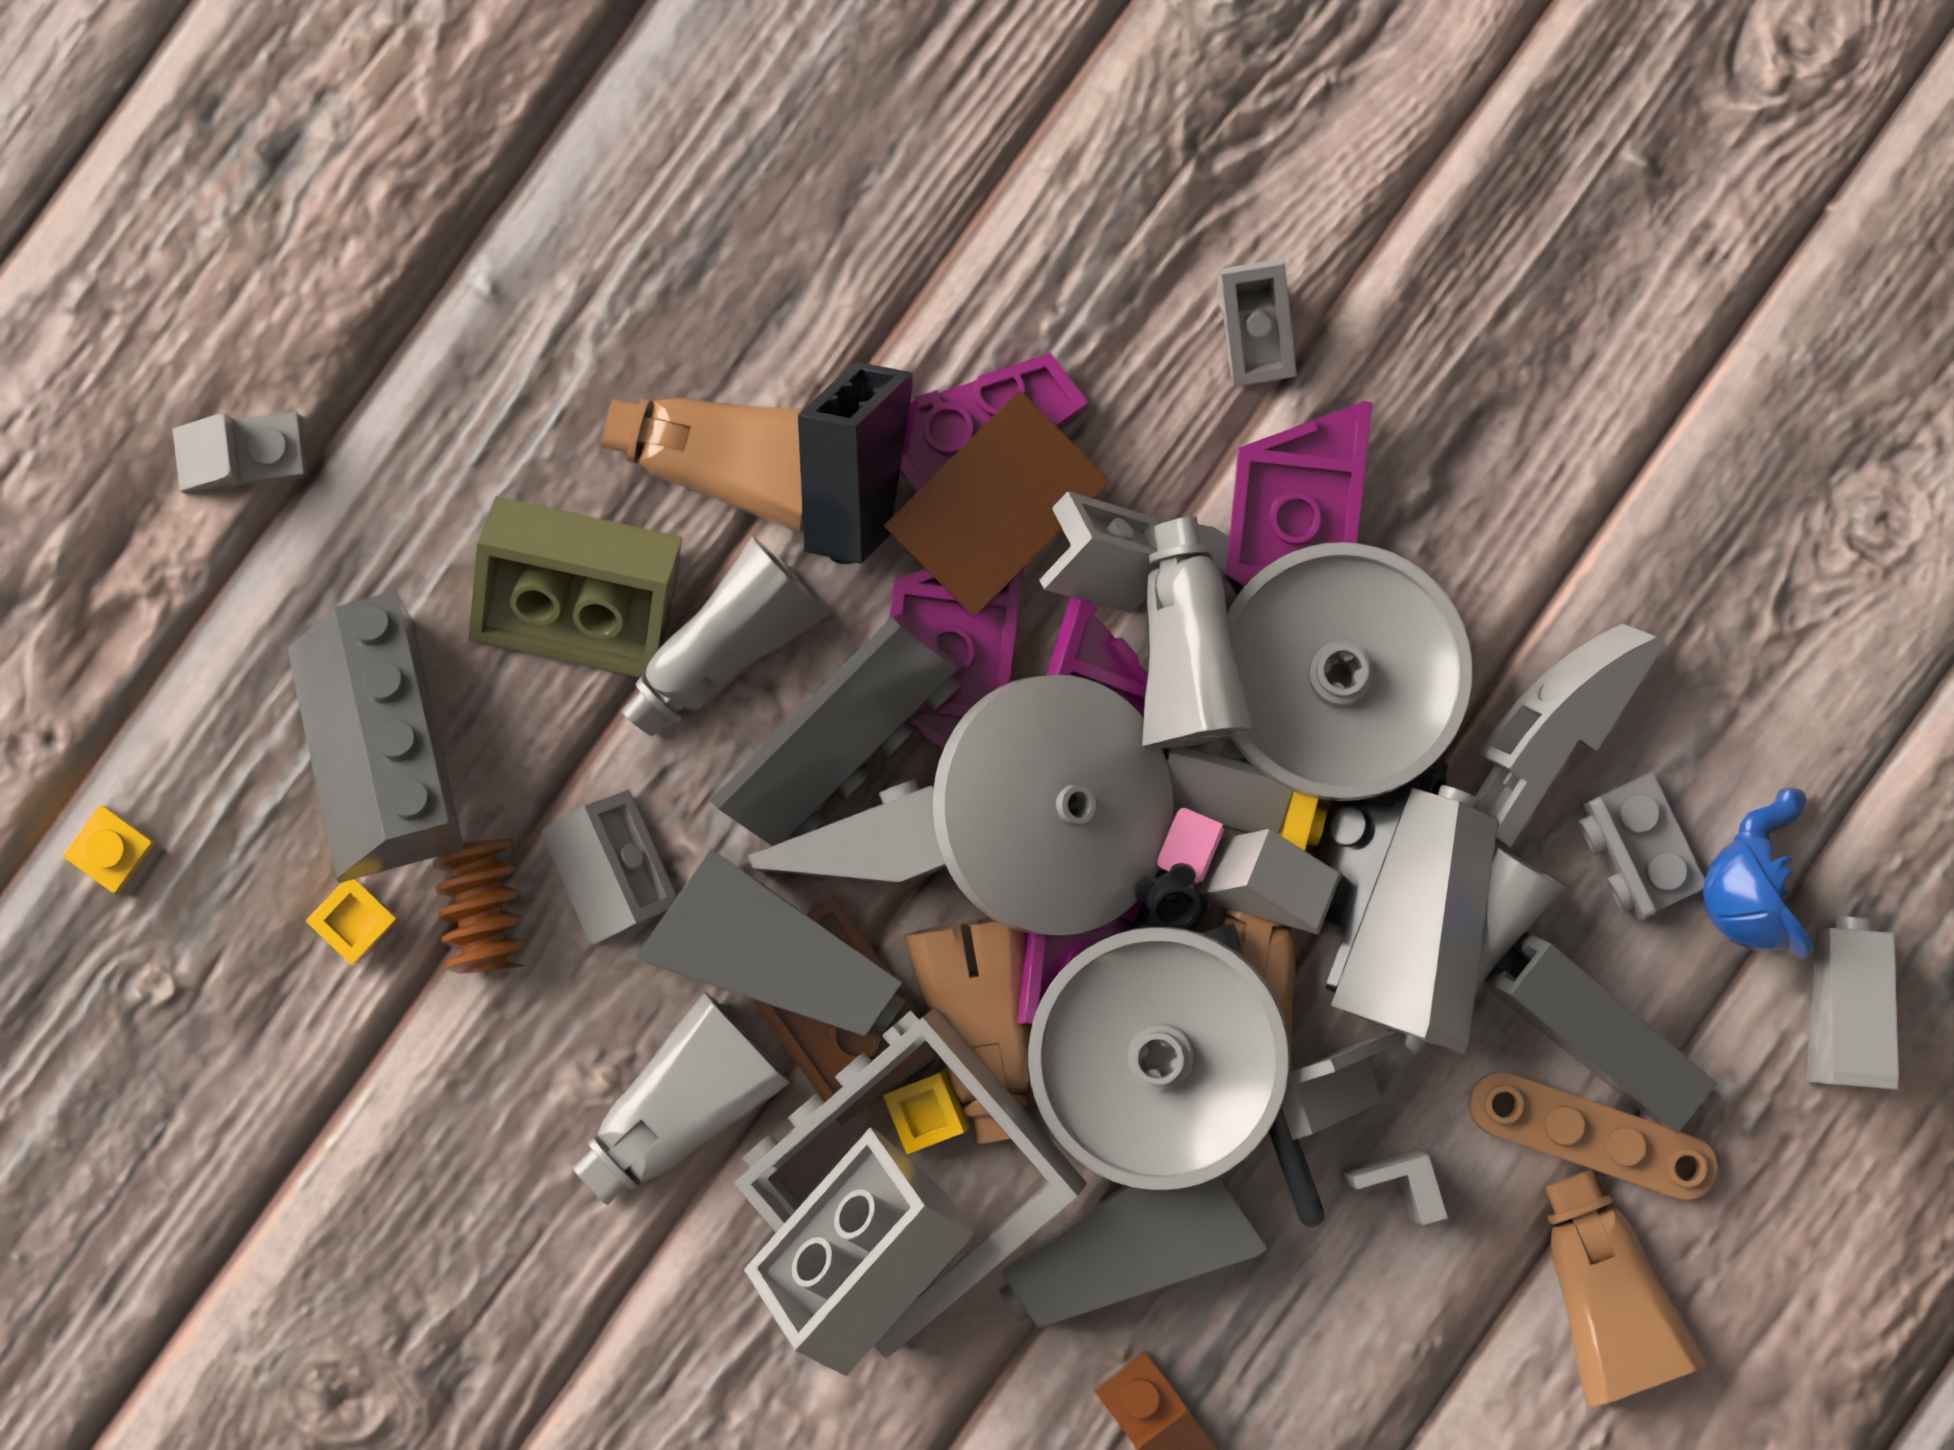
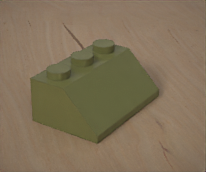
M496 496L477 542L468 640L641 677L644 671H646L648 663L664 642L677 583L683 537Z

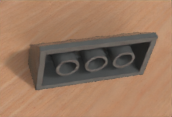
M397 590L334 607L289 646L287 650L337 881L343 883L464 849V844L413 620Z
M913 610L892 616L760 748L710 801L718 810L771 846L819 829L827 821L820 810L836 794L844 802L848 800L872 776L864 766L881 749L889 757L893 755L917 731L909 721L926 704L933 712L937 711L962 686L954 676L966 664Z

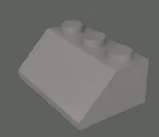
M870 1127L745 1267L744 1271L794 1350L847 1377L975 1233L948 1194L884 1136Z

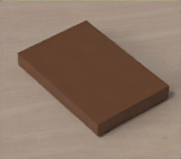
M1019 390L883 527L975 617L1062 530L1052 508L1065 493L1069 491L1093 499L1110 480Z
M833 895L807 914L889 972L836 895ZM901 988L897 994L905 999L906 1002L885 1032L910 1011L919 1020L922 1018ZM752 999L825 1102L843 1087L835 1076L854 1059L865 1052L873 1061L890 1046L882 1036L885 1032L876 1026L872 1028L867 1036H863ZM927 1041L922 1043L836 1118L840 1126L939 1055Z

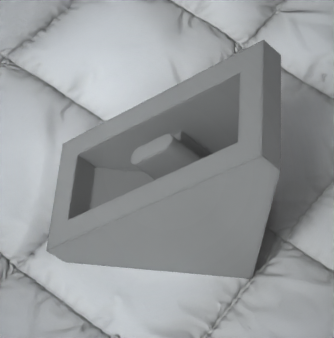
M1271 829L1220 839L1199 892L1205 893L1211 904L1319 934L1340 881V875L1337 871Z

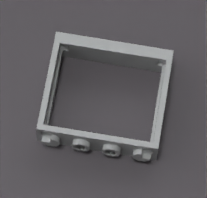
M935 1007L920 1020L912 1011L908 1012L882 1035L890 1044L885 1051L873 1061L865 1052L854 1059L835 1076L843 1087L826 1102L818 1093L814 1094L788 1117L790 1122L796 1127L779 1143L769 1134L741 1158L748 1165L749 1169L733 1182L777 1233L801 1206V1203L774 1172L925 1041L929 1043L1046 1178L1048 1183L930 1283L874 1345L885 1360L1077 1198L1087 1185L1084 1178Z

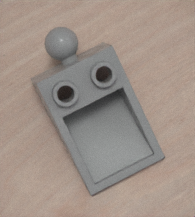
M914 779L879 793L883 802L882 805L748 855L752 867L762 872L903 885L945 869L947 866L941 855L934 829L933 787L931 785L919 790Z

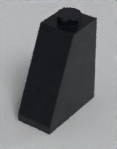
M855 361L798 414L804 552L829 557L830 560L839 564H862L890 536V533L883 526L893 517L913 388V372Z

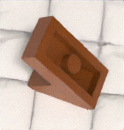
M1145 1350L1094 1388V1392L1132 1441L1136 1450H1219Z

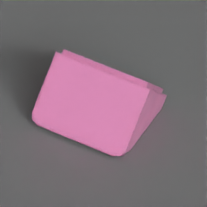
M1181 808L1177 811L1158 856L1157 865L1169 872L1171 867L1177 863L1189 864L1196 873L1195 885L1201 884L1224 832L1223 824L1189 809Z

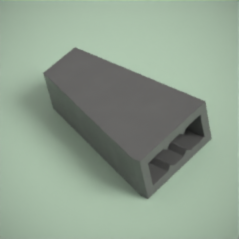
M710 849L636 955L648 964L863 1036H867L874 1026L885 1032L906 1002L905 999L897 994L904 984L903 981L712 849Z
M1525 932L1500 959L1482 985L1656 1123L1678 1134L1685 1125L1694 1122L1705 1110L1708 1103V1095L1717 1085V1082L1551 943Z
M1219 1177L1198 1185L1171 1190H1148L1124 1185L1002 1269V1275L1008 1284L999 1289V1292L1020 1322L1031 1316L1038 1328L1258 1257L1268 1248Z

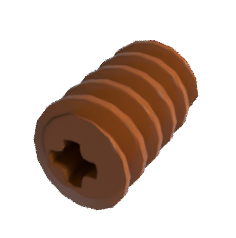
M494 839L463 843V850L435 858L433 860V867L435 869L453 873V877L436 885V892L440 895L456 898L455 903L438 911L439 918L459 925V928L441 937L442 944L461 949L462 952L444 962L445 969L459 974L524 967L525 965L509 962L507 957L525 947L524 940L505 936V930L522 922L521 915L502 910V905L517 898L519 891L518 889L499 885V879L516 871V864L496 859L497 853L513 846V839Z

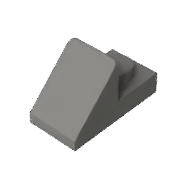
M1283 258L1220 269L1217 299L1225 323L1230 375L1234 387L1297 377L1286 268Z
M296 411L232 419L226 413H221L173 428L179 490L182 493L308 477L301 415Z

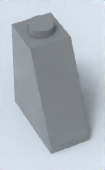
M1837 916L1836 928H1819L1816 930L1806 1081L1898 1090L1899 1068L1894 933L1875 932V919Z

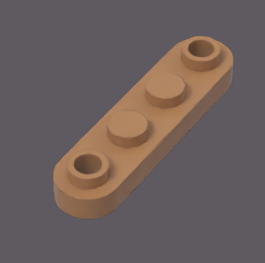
M1508 1072L1489 1073L1481 1077L1470 1091L1468 1108L1472 1120L1480 1129L1497 1137L1682 1200H1691L1704 1195L1716 1180L1718 1172L1716 1156L1710 1146L1697 1137L1682 1132L1677 1134L1654 1122ZM1501 1092L1509 1093L1514 1100L1513 1111L1504 1117L1498 1116L1492 1108L1494 1097ZM1689 1155L1696 1163V1172L1691 1178L1682 1180L1676 1174L1675 1165L1679 1158Z

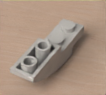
M1622 623L1594 637L1569 653L1544 673L1516 701L1478 751L1480 756L1495 766L1475 796L1478 799L1474 809L1498 820L1496 841L1511 848L1518 835L1531 823L1534 810L1553 780L1564 771L1569 755L1577 743L1598 751L1605 738L1617 727L1620 714L1638 686L1650 675L1654 661L1666 644L1654 635Z

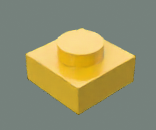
M1293 791L1279 835L1305 851L1306 845L1318 846L1327 810L1316 807L1318 798L1308 797Z
M99 805L62 857L113 894H119L155 846L156 842L107 806Z
M358 879L341 883L306 922L351 965H356L393 927L399 918Z
M945 1069L883 1094L906 1154L952 1138L970 1129L967 1118L964 1117V1111L958 1096L951 1086Z

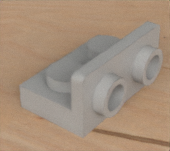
M1653 771L1580 805L1586 816L1578 821L1580 830L1594 855L1603 852L1613 873V876L1606 879L1607 886L1622 913L1631 910L1635 920L1646 919L1656 914V911L1704 889L1705 879Z

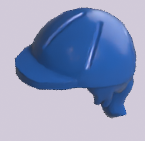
M1780 789L1774 803L1753 810L1744 817L1734 842L1723 848L1711 863L1705 878L1703 896L1705 907L1712 923L1729 941L1755 951L1785 950L1803 960L1813 953V943L1808 933L1789 911L1790 902L1782 900V897L1789 894L1788 891L1784 890L1785 883L1788 877L1793 874V870L1784 865L1792 861V858L1785 856L1773 861V845L1769 837L1770 833L1786 827L1802 813L1807 799L1805 793L1800 789Z

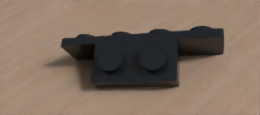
M1439 759L1420 776L1398 788L1392 807L1367 799L1332 801L1319 844L1315 847L1312 855L1337 871L1340 875V881L1324 922L1346 929L1326 982V990L1333 993L1337 990L1411 789L1415 788L1438 795L1441 785L1447 786L1446 774L1448 765Z

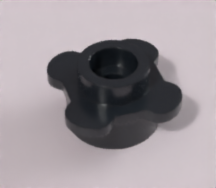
M1177 863L1171 867L1168 873H1164L1155 879L1145 877L1137 883L1135 895L1138 901L1146 903L1150 912L1148 922L1151 927L1185 929L1207 911L1209 900L1205 893L1198 891L1194 883L1196 873L1191 865ZM1171 893L1178 895L1173 900H1166L1167 896Z

